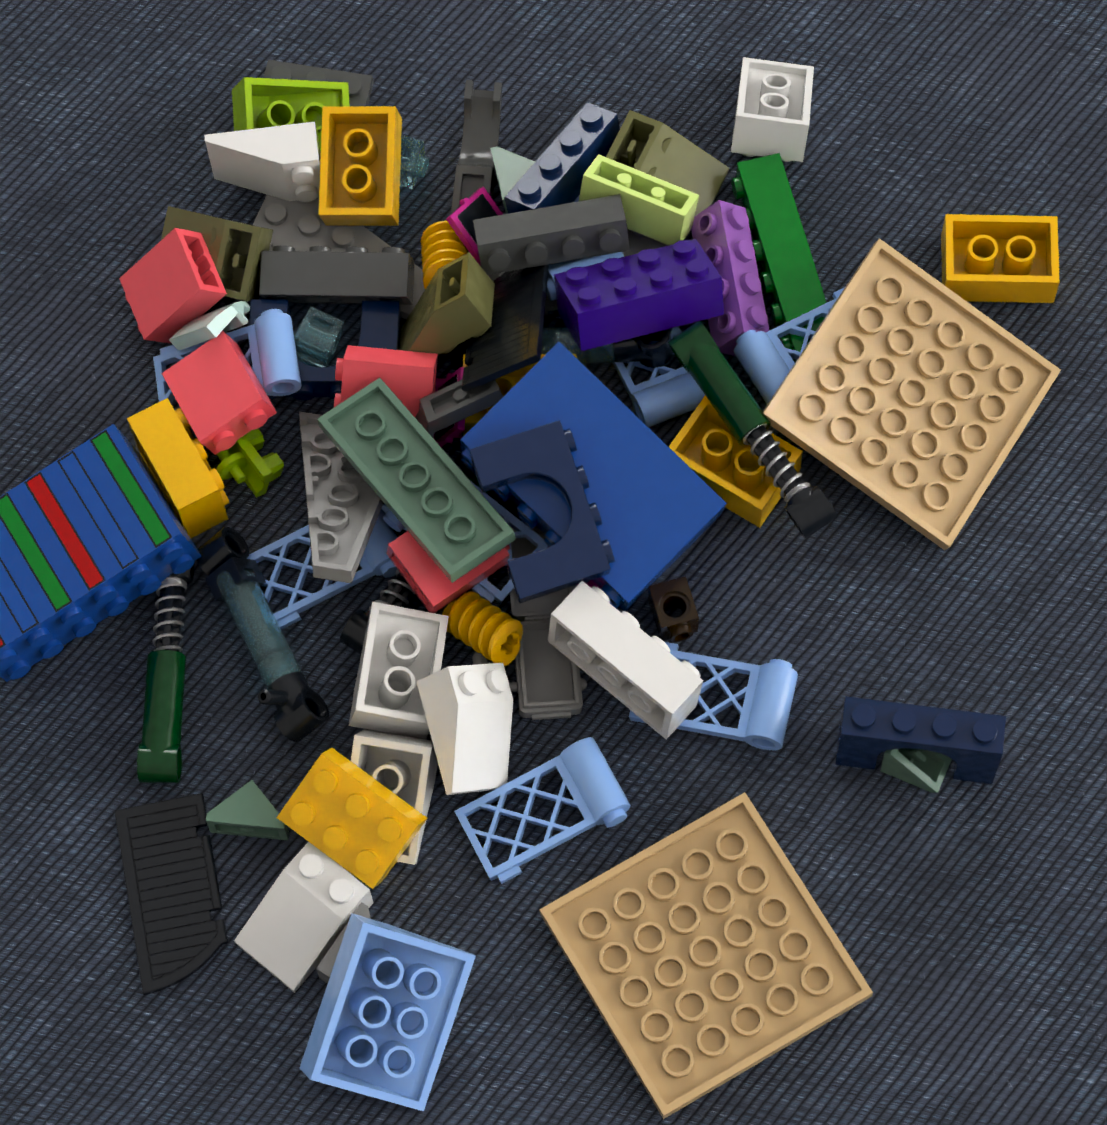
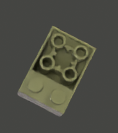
M629 110L606 155L609 159L698 194L699 199L695 216L714 203L729 172V167L666 124Z
M168 206L161 240L174 228L202 233L227 293L225 296L243 301L259 299L262 251H269L273 229Z
M470 252L437 270L401 327L398 350L436 353L438 355L447 354L454 350L458 344L471 337L476 338L483 335L491 327L495 283Z

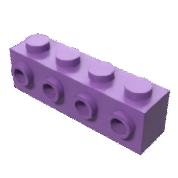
M718 200L694 217L691 231L693 239H697L722 277L724 315L708 319L710 334L721 353L736 356L733 351L737 345L736 340L743 333L749 330H755L756 332H768L770 330L746 208Z

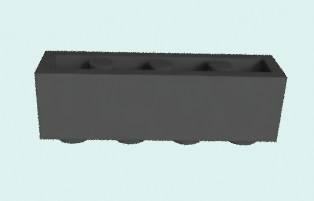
M620 194L473 220L480 264L487 275L630 250L626 217Z
M280 245L274 246L273 251H262L259 295L263 299L288 300L289 303L362 304V301H399L400 305H413L415 261L409 253H405L403 248L385 247L382 252H368L367 248L352 246L347 247L346 252H331L332 249L325 246H312L309 248V251H295L294 247Z

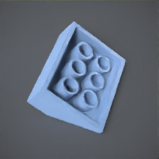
M351 913L299 1069L310 1080L424 1111L476 956L390 924Z

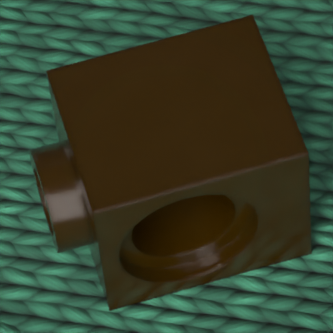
M686 576L649 586L648 601L660 639L663 641L671 639L672 642H679L690 638L693 633L698 632L699 616ZM677 607L684 614L673 618L669 617L665 611L668 608Z

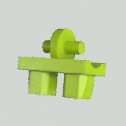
M255 429L238 439L228 450L217 454L221 463L217 466L216 470L222 480L233 477L238 484L245 482L257 498L266 494L269 482L281 476L284 462L274 452L263 457L259 455L257 450L263 448L265 440L261 431Z

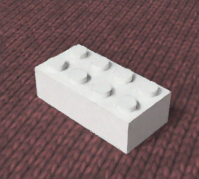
M581 581L551 613L548 642L663 738L667 739L696 708L703 684L699 671L691 663L685 660L680 662L670 653V648L662 639L657 636L650 637L640 629L639 622L630 613L618 611L610 604L608 596L598 587L593 586L591 588Z

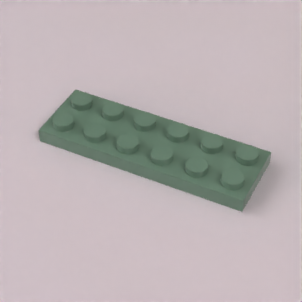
M378 378L317 418L322 431L452 583L516 540L513 529L381 378Z

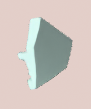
M239 301L197 317L178 330L169 341L180 351L214 339L222 331L227 332L247 324L248 319L244 315L250 311V306L246 301Z

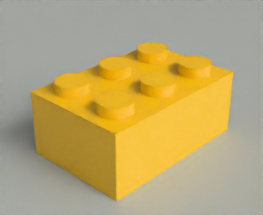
M322 106L318 215L326 226H399L402 117L396 106Z
M945 214L941 234L942 284L965 301L1054 303L1060 283L1058 217Z
M705 395L671 442L669 448L727 503L725 508L760 528L781 499V489L774 487V479L765 475L766 468L765 466L758 465L759 458L750 453V445H740ZM772 433V438L780 442L779 447L782 452H787L786 457L789 462L795 463L794 469L798 473L801 469L803 451Z
M166 398L128 417L127 421L141 457L190 538L228 520L225 505L230 502L224 491V483L215 468L211 469L206 459L208 458L207 453L198 438L194 439L189 429L191 426L181 408L174 410L169 399Z
M334 748L321 753L276 817L372 889L383 882L427 820L426 816Z

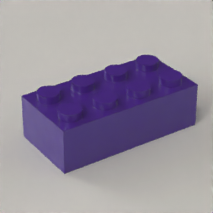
M697 239L681 240L673 245L657 249H645L637 254L621 258H609L601 263L586 267H574L566 272L554 274L558 313L581 351L724 315L722 277Z

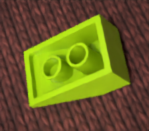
M244 77L232 89L234 131L315 121L321 152L322 106H350L349 85L347 82Z

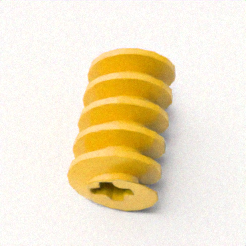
M446 220L428 226L420 240L424 288H427L439 268L467 253L466 247Z
M472 591L464 593L457 600L449 603L444 609L442 615L449 616L447 632L460 639L465 645L472 647L474 651L481 653L484 658L491 660L493 663H503L504 666L509 665L516 658L520 651V641L523 635V625L520 621L513 619L508 613L502 612L499 607L492 605L487 599L481 598L478 593Z

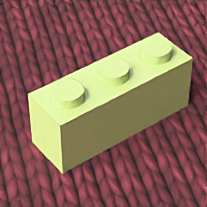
M599 154L584 173L579 201L620 194L627 229L666 245H673L678 241L684 240L692 229L699 199L698 194Z

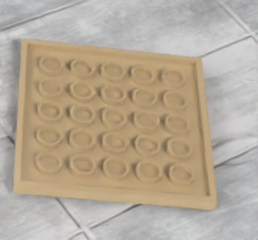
M879 238L873 244L763 410V415L771 422L770 426L940 548L946 550L954 542L1061 369Z
M745 792L539 909L541 917L663 1119L873 995V991Z

